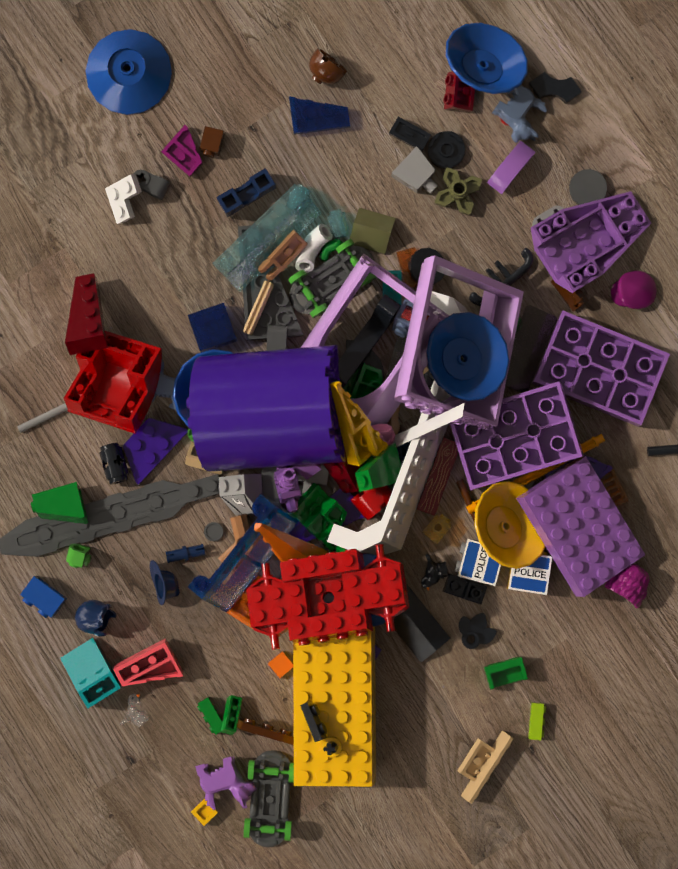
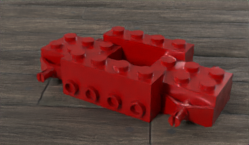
M384 544L375 545L377 557L367 566L364 565L363 553L357 549H348L345 552H330L320 556L312 555L302 559L293 558L280 562L282 580L271 575L270 563L261 564L263 576L246 589L251 628L254 631L270 636L272 650L280 649L278 637L286 631L289 632V640L299 643V646L311 644L310 641L318 640V643L329 642V638L337 637V640L348 639L349 635L356 634V637L367 636L368 632L373 631L371 614L386 620L387 632L395 631L393 619L409 608L404 565L385 556ZM331 592L334 595V600L331 603H326L324 597L327 593Z

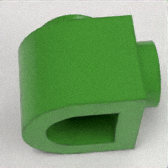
M70 544L66 561L71 567L82 568L84 565L88 566L91 560V555H89L90 548L80 544Z

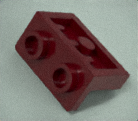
M453 71L448 72L445 78L444 110L456 109L472 112L475 89L462 82Z

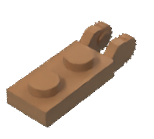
M292 230L267 257L268 259L262 262L258 271L264 273L274 264L275 267L271 268L266 275V279L272 281L280 272L284 271L308 243L296 231Z

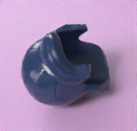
M88 600L77 609L75 622L82 632L99 637L106 636L107 634L103 633V631L106 629L109 619L111 617L116 618L117 614L109 609L112 608L111 604H105L98 600Z

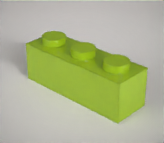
M531 702L528 739L541 740L544 738L542 726L545 725L543 713H546V706L543 703Z

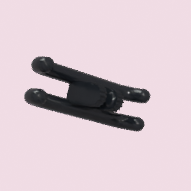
M524 248L521 255L525 262L512 274L497 260L494 264L505 277L504 281H501L493 270L488 268L485 271L490 278L511 286L531 268L534 261L533 254L528 248ZM472 292L469 300L473 304L481 306L483 297L479 296L476 292Z

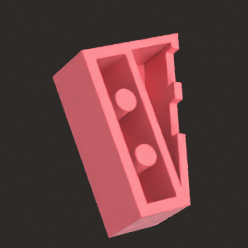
M166 638L115 664L113 668L122 686L147 683L154 680H165L172 677H183V670Z

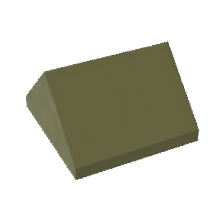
M359 208L350 239L355 243L353 246L363 247L385 255L396 218Z

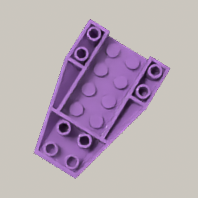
M630 191L562 209L532 226L531 234L534 251L554 282L573 293L602 276L645 231L651 222Z

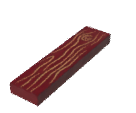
M443 437L417 510L435 516L458 454L456 442Z

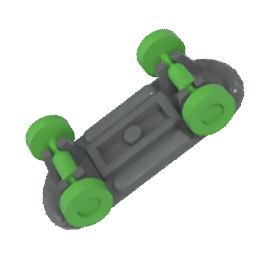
M349 239L336 248L337 255L311 272L306 273L303 269L295 273L288 279L292 285L289 294L292 306L302 314H310L312 318L325 312L361 256L365 254L375 261L372 254L363 247L353 246L355 243L352 239ZM370 272L360 288L376 279V276Z
M266 751L259 755L256 761L249 760L248 780H252L257 789L251 794L249 818H245L244 838H250L251 836L253 841L260 846L274 847L283 840H291L292 821H288L290 785L294 783V763H290L289 759L279 751Z

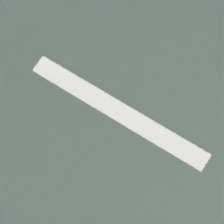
M465 403L397 434L392 444L396 443L398 447L461 418Z

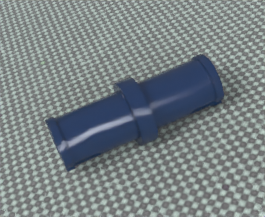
M203 544L191 547L182 546L181 549L165 551L168 563L184 559L189 561V558L206 556Z

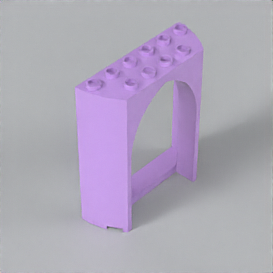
M363 254L301 348L325 345L330 331L370 272L413 304L416 291ZM431 302L429 303L427 313L430 316L425 323L421 343L422 371L428 364L426 350L430 334L441 320L449 316ZM403 356L379 388L364 397L351 399L354 403L358 404L371 421V426L387 424L401 404V402L394 400Z
M428 257L424 259V263L421 266L394 400L404 403L406 408H418L421 413L435 414V416L465 403L463 416L450 423L477 425L478 428L488 430L489 426L497 427L507 375L498 390L482 400L465 401L450 396L446 400L439 402L429 390L423 375L421 343L435 274L438 271L484 290L479 316L485 317L499 329L507 343L510 364L524 291L440 257Z

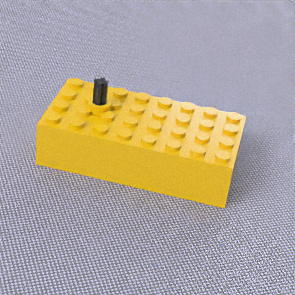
M373 626V631L368 632L367 636L356 637V634L349 635L348 639L337 640V637L329 638V642L318 643V640L310 641L311 644L299 646V643L293 642L294 786L372 787L376 783L375 626ZM310 701L317 705L320 713L318 715L321 723H324L327 729V738L318 742L314 741L300 706Z

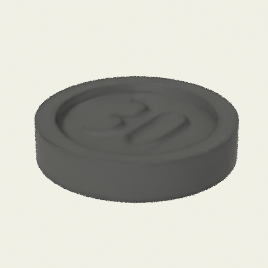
M211 522L206 525L204 534L208 540L218 541L223 536L224 531L219 523Z

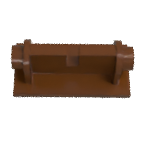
M554 280L550 281L573 312L589 301L580 289L571 293L555 283Z

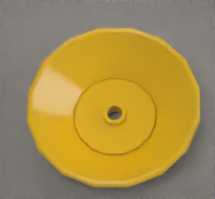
M510 481L492 484L481 494L475 508L474 526L479 543L489 557L502 566L519 569L532 565L542 555L545 545L516 499L529 489L522 484Z

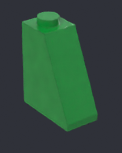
M396 443L388 445L378 456L372 455L355 472L359 492L396 483L401 470Z
M77 482L32 494L33 502H31V508L33 513H37L40 518L82 524L89 523L81 489Z

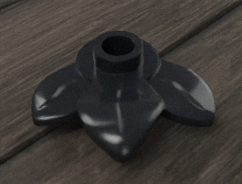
M484 613L475 615L471 620L466 616H462L458 625L462 633V644L468 649H475L480 644L490 643L497 632L495 629L486 628L487 619ZM469 636H474L475 640L473 643L468 642Z

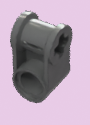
M137 170L134 173L137 178L144 176L146 180L139 183L141 190L157 199L163 200L170 182L145 170Z

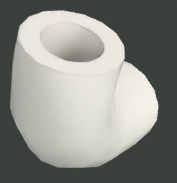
M318 225L304 239L308 244L297 255L295 267L298 271L304 269L306 273H309L314 269L318 252L333 237L327 225Z

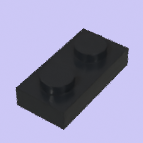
M399 116L389 132V135L413 148L417 146L421 152L431 137V134Z
M312 701L300 705L314 741L318 742L327 738V729L324 723H321L318 715L320 713L317 705L313 704Z

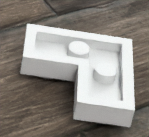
M131 174L105 188L117 224H122L135 217L129 199L142 191L136 174Z

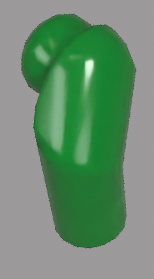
M337 238L328 241L323 246L319 259L326 262L331 252L335 251L343 242Z

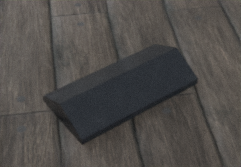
M406 583L409 608L393 619L395 631L417 659L422 662L451 638Z

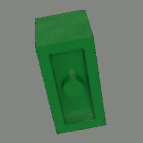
M521 656L483 666L490 690L528 679Z

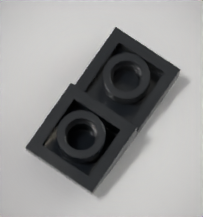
M449 574L442 592L482 605L487 586Z

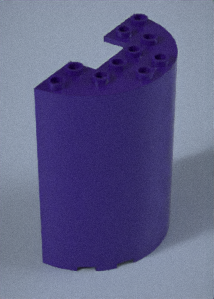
M329 345L199 356L192 368L189 397L186 399L187 409H190L188 428L192 429L195 449L202 468L211 472L346 462L345 448L330 386L331 383L340 381L338 346Z

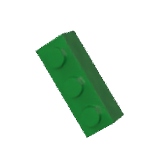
M230 695L227 698L221 727L222 733L229 735L236 733L242 698Z
M207 697L197 703V708L200 713L203 712L205 722L210 724L211 727L209 729L212 734L215 733L217 735L221 732L223 721L212 701Z

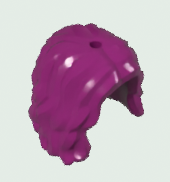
M631 564L608 580L604 586L626 598L635 608H639L647 597L650 577L648 572L639 565Z

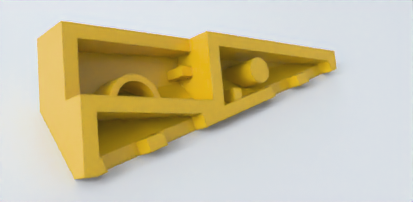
M336 381L331 383L330 386L347 462L351 465L360 466L371 455L378 456L388 447V444L380 438V433L373 429L370 425L371 421L358 404L351 400L349 392L344 391L341 387L342 383Z

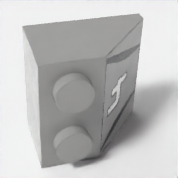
M261 474L219 477L220 497L235 515L264 513Z

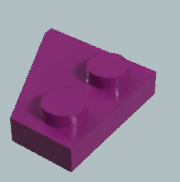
M184 125L161 151L164 156L189 177L203 164L187 125Z

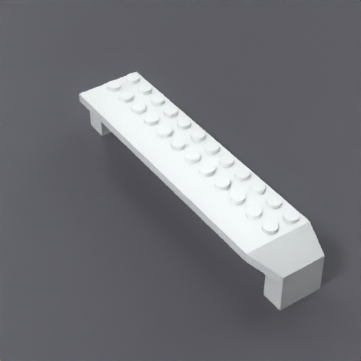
M432 291L430 302L449 316L453 313L468 312L466 307L455 298ZM461 356L460 359L464 362V357ZM434 379L430 391L439 402H442L449 398L450 395L438 386ZM422 413L418 424L435 417V414ZM448 424L411 440L381 521L359 532L333 524L327 542L347 550L357 549L361 553L374 554L376 556L375 545L384 544V554L401 550Z

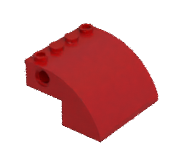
M105 331L108 348L76 355L80 371L64 397L67 411L136 434L156 392L161 371L162 349Z

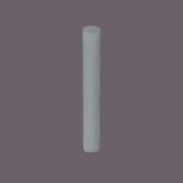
M64 403L17 426L18 430L22 433L67 411L66 404Z

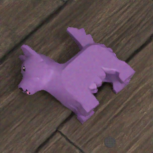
M234 756L224 758L223 767L215 769V772L210 773L207 771L208 764L195 766L197 775L200 777V786L205 792L206 806L216 810L214 794L229 789L243 809L247 808L246 802L251 799V794L257 788L253 782H245L235 765Z

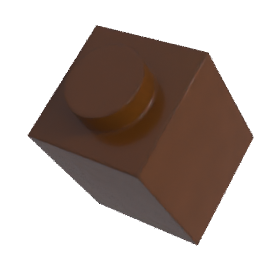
M205 126L199 147L204 156L213 158L214 155H220L225 135L223 130Z

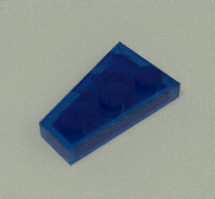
M289 96L294 135L350 128L348 107Z

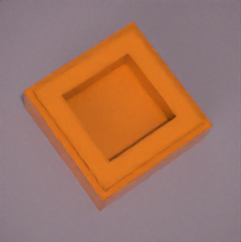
M283 651L268 663L279 678L293 668V663Z

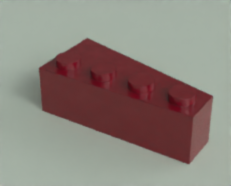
M94 273L75 277L65 345L69 355L108 348L99 285Z

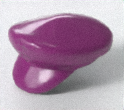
M631 271L623 274L611 288L613 302L619 306L631 309L647 308L654 302L657 295L654 279L643 271Z

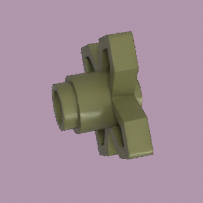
M447 167L443 181L448 189L437 193L435 204L445 208L455 201L459 213L469 216L474 206L469 194L479 191L482 179L470 176L463 181L460 179L457 170ZM459 189L462 193L458 194L455 192V190Z

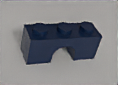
M266 168L249 177V180L236 189L231 188L216 198L228 218L276 189V185Z

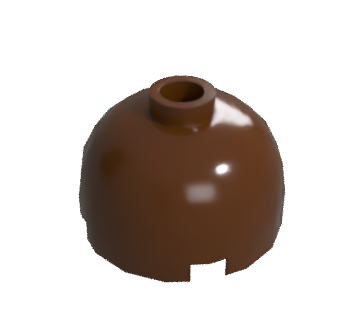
M319 48L315 50L309 61V68L313 74L312 79L319 84L322 82L335 84L344 77L347 70L341 64L338 67L336 59L322 49L319 50Z

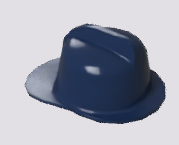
M151 560L149 568L156 589L157 599L160 605H164L165 600L177 597L180 594L178 580L172 572L160 570L158 564Z

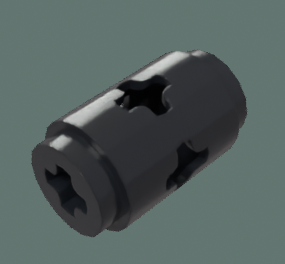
M111 443L100 447L101 452L99 454L105 477L109 484L113 485L127 481L129 473L122 447H119V443Z

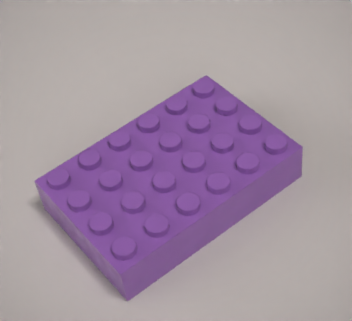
M562 311L532 384L546 386L560 381L566 398L639 427L644 421L670 354Z
M560 381L504 398L497 427L489 426V429L485 430L478 428L477 425L450 423L470 490L584 456Z
M586 456L574 459L516 498L576 597H585L645 556V553Z

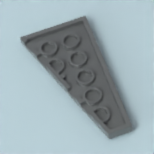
M257 225L238 226L245 324L264 281H268L266 279L267 273L274 267L273 264L264 273L258 271L262 262L268 259L269 253ZM277 275L272 281H269L274 284V287L253 334H246L247 341L267 339L268 325L287 326V337L304 336L280 278Z

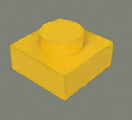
M205 798L191 811L203 826L218 813L217 810L206 806L207 801H205Z

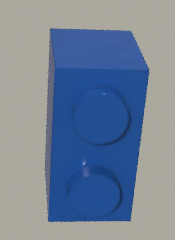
M33 576L20 594L24 597L23 602L30 607L32 605L36 606L39 609L38 613L45 618L48 616L54 617L67 600L65 596L38 576Z

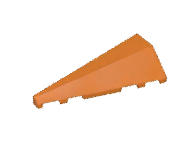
M255 523L254 530L260 532L263 536L262 540L271 545V550L281 562L293 558L302 559L312 555L320 556L328 553L323 548L270 526Z

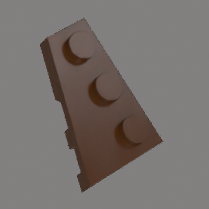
M249 718L238 719L237 728L294 745V736L291 735L292 732L281 728L278 731L274 729V726L266 723L260 725L255 720Z

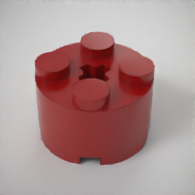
M387 485L362 491L354 496L351 501L360 513L369 520L388 504L392 489Z

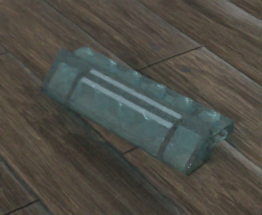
M294 184L212 264L240 293L260 274L258 271L259 266L264 260L268 259L267 257L292 230L300 235L322 213L309 196Z

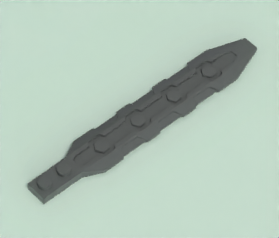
M212 475L181 485L161 480L144 485L143 488L126 493L120 492L110 495L105 499L84 504L89 522L87 524L42 519L39 516L27 519L0 538V552L2 555L37 557L55 552L59 548L69 546L70 544H82L100 536L114 532L120 533L130 530L131 527L174 517L186 503L220 494L219 475Z

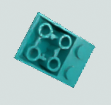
M91 638L60 658L87 709L123 687L94 638Z

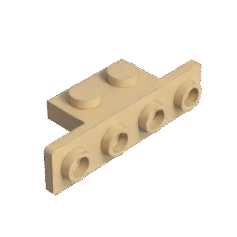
M502 731L493 746L478 738L457 771L470 779V782L461 794L469 803L472 804L479 796L482 787L489 780L495 767L500 763L505 751L510 747L513 737Z

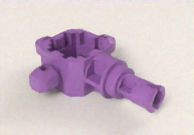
M288 466L276 467L277 471L274 472V481L281 504L286 503L287 510L290 513L297 512L298 501L295 500H299L301 494L295 470L293 467L288 468Z

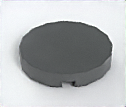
M591 169L581 170L571 179L569 192L572 200L577 205L605 198L607 183L599 172Z

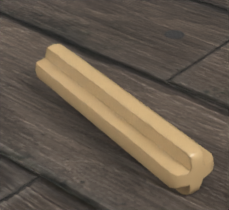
M264 281L244 326V333L248 335L253 334L274 287L273 283Z

